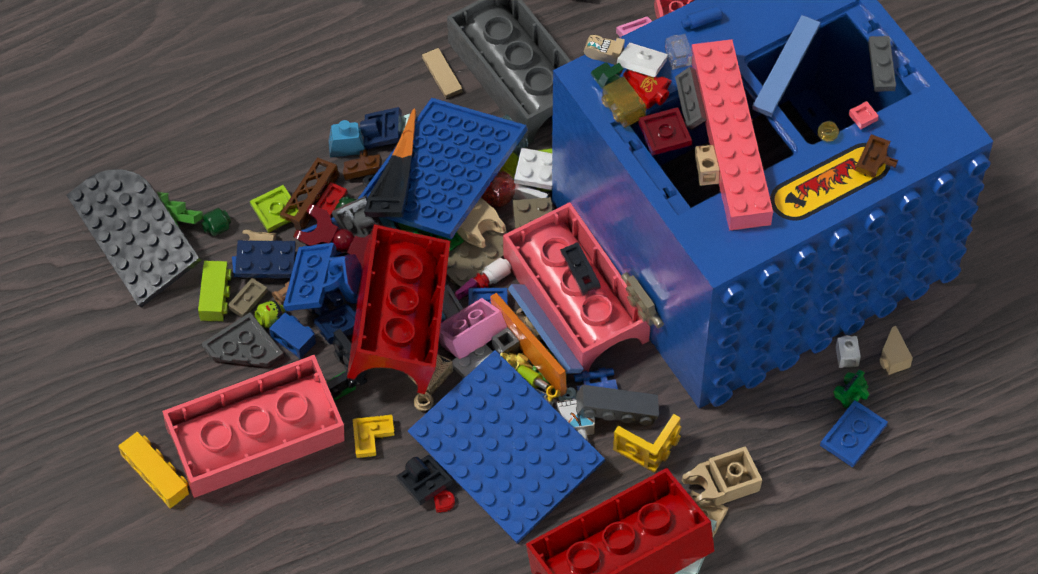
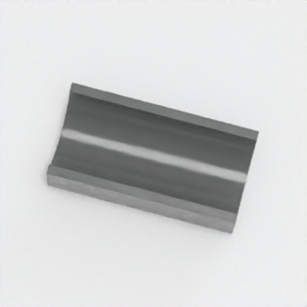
M478 0L447 16L448 43L507 119L527 126L528 131L523 136V139L527 144H530L534 141L541 125L553 115V70L571 62V60L522 0Z

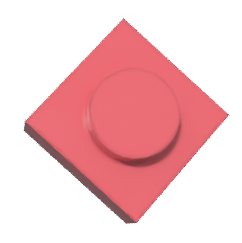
M867 101L849 111V116L860 129L878 121V114Z

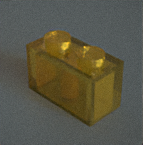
M624 76L603 87L601 100L604 106L610 108L614 119L620 122L624 128L639 121L640 117L646 115L645 103Z

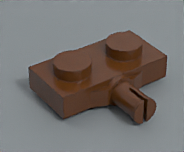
M871 134L855 171L875 178L883 164L896 168L898 160L887 156L891 141Z
M361 150L359 159L344 162L343 175L345 180L377 173L382 166L380 154L367 157L368 152Z

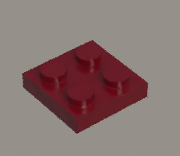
M679 108L639 118V125L652 156L692 145V139Z

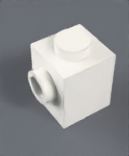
M846 335L837 338L836 353L839 368L859 366L861 356L857 336L851 337Z

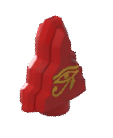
M629 69L623 73L627 85L634 89V95L639 99V104L645 109H650L655 103L661 106L669 96L667 89L672 80L664 76L651 77Z

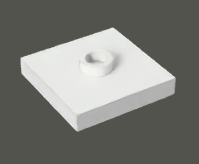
M629 43L618 57L617 63H620L623 68L656 77L667 61L668 54Z

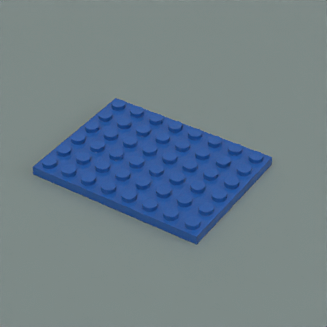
M431 98L415 121L408 203L405 207L403 217L383 218L452 239L528 131L527 126ZM394 150L391 152L389 157L380 167L378 172L369 182V184L358 197V199L364 196H367L368 198L369 194L371 193L380 176L382 175L385 167L387 166Z
M496 350L408 430V433L517 544L605 462V458Z

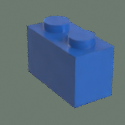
M284 313L269 328L271 338L299 359L316 344L314 331L308 326L304 327L295 316H289L287 313Z

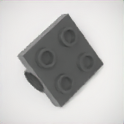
M367 196L361 197L332 212L340 229H348L354 236L356 235L361 238L371 235L374 224L383 226L379 217H365L364 210Z

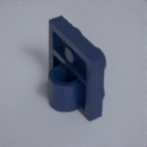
M399 107L365 114V120L360 122V129L364 136V147L366 149L399 142L402 126V110Z

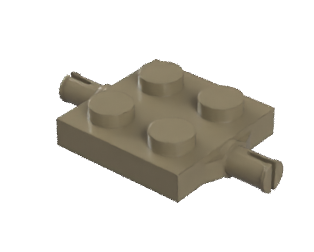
M628 272L624 273L621 278L627 285L626 291L629 295L627 299L630 305L638 309L637 313L643 322L646 321L649 326L655 324L657 328H661L664 323L655 310V304L634 275L630 276Z

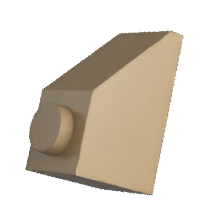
M896 326L892 327L880 358L882 368H886L889 375L910 368L913 359Z

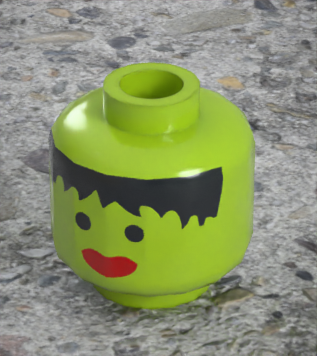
M275 300L258 305L255 311V318L260 325L270 328L285 313L283 305H280Z

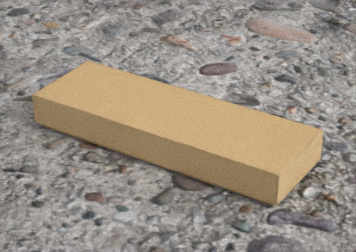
M439 48L422 54L423 61L445 99L462 92L461 85Z

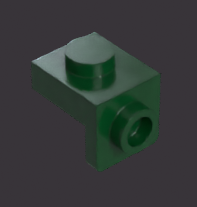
M605 62L592 70L591 75L603 89L610 84L617 83L621 79L620 75L624 68L620 63L610 67Z

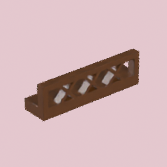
M317 157L281 211L280 217L293 222L296 230H304L313 217L307 212V206L309 204L316 205L330 182L335 184L340 176L337 164ZM319 165L327 167L325 171L316 173ZM317 179L316 185L307 188L309 181ZM307 193L308 197L306 200L297 201L299 195ZM298 207V212L295 216L287 214L289 210Z

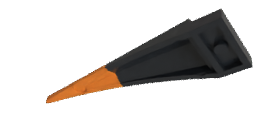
M415 108L410 114L387 166L367 198L364 210L365 217H403L405 207L408 203L416 121Z

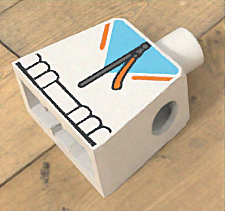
M576 399L557 401V412L588 441L587 435L594 434L595 417L586 418L582 415H577Z

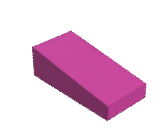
M473 278L467 281L455 292L456 298L460 300L468 295L469 288H477V282Z

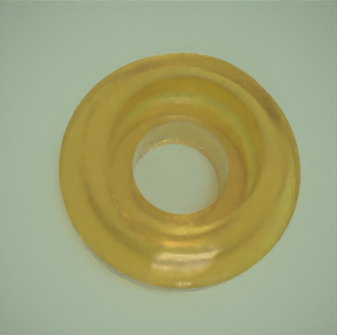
M824 122L818 128V136L824 141H834L839 135V129L833 122Z

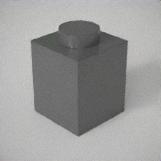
M507 327L492 337V349L496 350L499 354L502 352L518 354L520 352L519 340Z

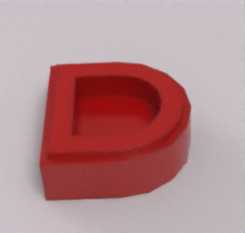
M443 490L434 496L436 513L449 511L455 505V497L450 491Z

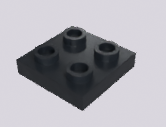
M430 455L422 459L419 457L411 458L406 463L405 470L396 475L398 482L419 505L424 504L453 484L452 479Z

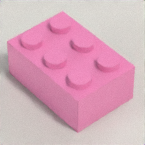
M481 298L441 322L439 342L443 348L458 359L467 357L474 350L485 346L487 342L492 340L493 336L506 329L507 325L502 312Z

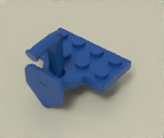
M334 243L299 247L283 305L286 311L322 307L325 292L334 290L339 287L349 303L356 304L362 274L361 263L357 256L351 254L334 257L337 248Z

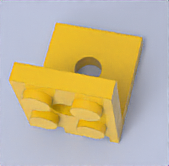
M673 414L654 444L618 426L614 431L613 450L655 473L661 462H665L668 459L671 447L676 446L680 440L681 418Z

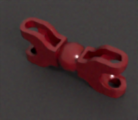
M309 204L306 210L309 215L317 220V227L309 233L297 230L293 237L307 246L334 243L337 247V252H347L348 255L355 254L362 267L364 252L370 235L361 238L356 235L354 236L348 229H339L332 224V219L326 210Z

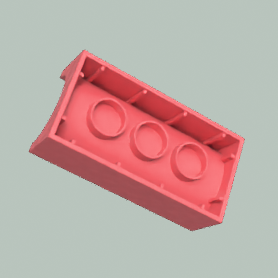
M570 202L503 235V259L508 260L511 265L510 270L518 282L525 285L584 368L583 371L587 370L589 372L595 359L618 342L630 338H638L642 345L649 342L650 326L646 321L643 322L637 313L638 309L630 305L627 299L629 295L626 291V283ZM577 242L582 248L601 286L598 290L588 291V294L582 296L560 249ZM587 279V280H585V281H583V282H584L585 284H587V283H589V282H591V281H590V279Z
M315 355L162 411L166 429L175 444L194 498L344 441L343 421Z

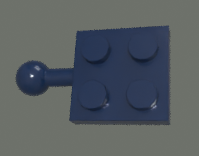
M346 303L313 319V323L331 345L334 341L333 332L341 329L346 337L353 334L356 311L354 312Z

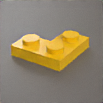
M392 415L353 419L356 458L376 456L375 438L394 436Z

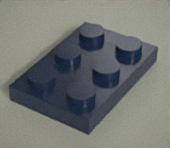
M238 240L235 276L238 278H291L295 263L296 242Z

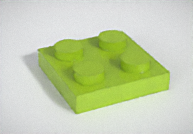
M284 185L250 201L251 207L268 233L291 222L280 217L281 211L291 198ZM298 207L289 210L287 214L295 216L298 212Z

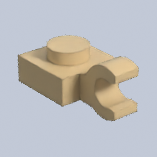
M244 230L242 232L250 236L249 240L276 241L277 233L253 232L251 230Z

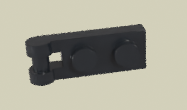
M578 242L560 249L561 255L582 296L588 294V291L601 288ZM587 279H590L591 282L587 284L583 282Z

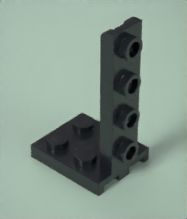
M341 329L333 332V345L335 347L333 353L338 361L344 363L346 371L327 382L332 398L338 397L342 391L347 388H353L358 383L360 386L367 383V379L364 377L367 375L366 370L359 373L355 380L347 378L351 343Z

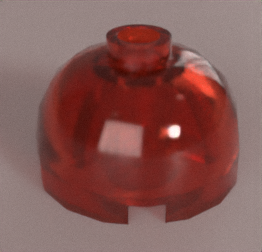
M498 172L481 198L493 208L506 206L515 195L516 185L513 178L507 172Z

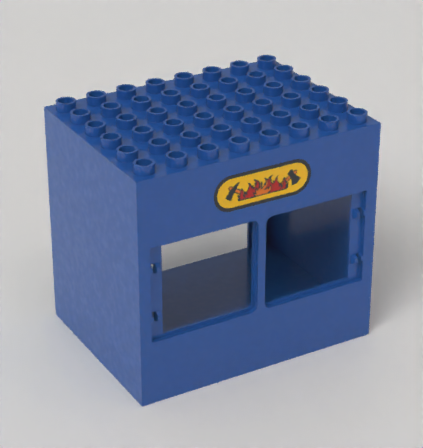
M695 0L620 37L625 39L624 49L629 43H633L668 54L667 61L656 76H664L672 80L667 89L669 96L664 104L660 106L655 103L650 109H645L639 104V99L634 95V89L627 85L623 77V73L627 70L626 68L623 69L620 75L621 79L617 83L610 84L603 89L591 75L592 70L605 63L603 61L591 59L583 55L553 70L552 203L556 208H559L570 202L620 275L622 276L626 272L630 276L634 275L655 304V310L664 325L661 328H657L655 324L651 325L649 339L699 409L709 403L714 407L724 404L732 397L733 390L743 385L748 389L756 387L766 378V373L776 367L780 371L791 368L799 360L800 354L809 349L813 353L824 350L830 345L832 337L841 332H844L845 335H852L862 328L865 319L874 314L878 318H883L894 311L897 307V302L906 297L911 301L917 300L928 291L930 284L939 279L942 283H948L961 272L959 266L962 256L967 251L965 244L967 236L972 232L971 222L973 215L978 210L976 203L979 193L984 188L982 183L984 174L990 166L988 159L993 140L878 0ZM716 5L721 9V20L693 29L689 26L683 28L681 25V20L686 19L688 14ZM801 15L819 21L820 27L772 117L764 114L794 153L793 156L764 170L773 209L772 223L768 226L729 231L721 193L690 208L660 167L695 149L696 146H701L709 141L705 121L692 130L687 128L692 139V145L652 156L639 125V118L679 108L684 120L675 76L688 67H692V44L731 39L734 44L751 120L762 115V113L752 110L753 104ZM871 36H890L896 82L895 91H874L868 43ZM789 101L820 142L814 145L807 143L779 108V105ZM867 101L879 117L878 121L860 129L849 116V111ZM871 134L891 141L887 156L898 160L896 168L883 164L875 178L855 171Z

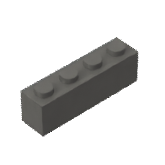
M582 385L576 393L577 415H582L586 418L597 417L607 421L619 420L623 423L634 422L648 426L652 425L659 417L658 395L590 385Z

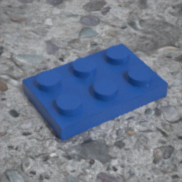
M854 400L820 442V446L851 467H854L885 429L888 422Z

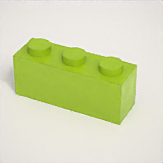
M204 261L198 307L200 321H224V314L228 313L226 297L230 296L228 281L232 279V269L228 268L227 261Z

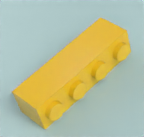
M136 432L118 445L120 454L169 508H172L189 495L187 488L189 484L183 476L179 477L175 473L176 469L170 462L166 463L163 460L164 457L158 449L154 450L151 447L152 444L145 435L142 437Z

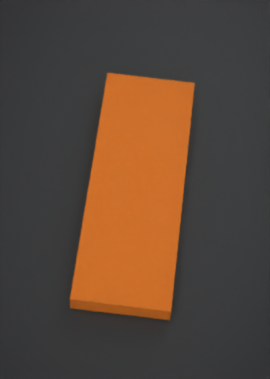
M497 293L491 295V304L502 312L507 327L519 340L520 350L551 386H554L555 390H560V396L567 393L565 369Z

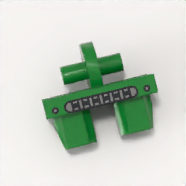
M858 370L856 374L848 372L844 377V383L847 386L845 388L837 386L834 389L835 398L842 402L844 408L848 409L854 400H866L869 397V392L867 391L869 386L864 379V371Z

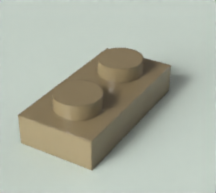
M251 278L228 304V309L240 317H244L268 292L267 287Z

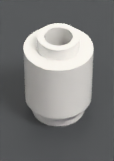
M498 258L486 266L482 274L488 277L489 284H495L511 273V265L508 260Z

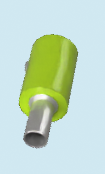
M521 365L517 369V372L533 388L541 387L547 390L550 386L543 381L542 375L529 367Z

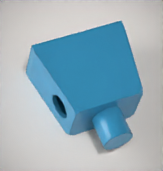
M343 120L339 124L331 126L328 140L330 157L359 155L361 150H365L364 136L358 123H350L347 120Z

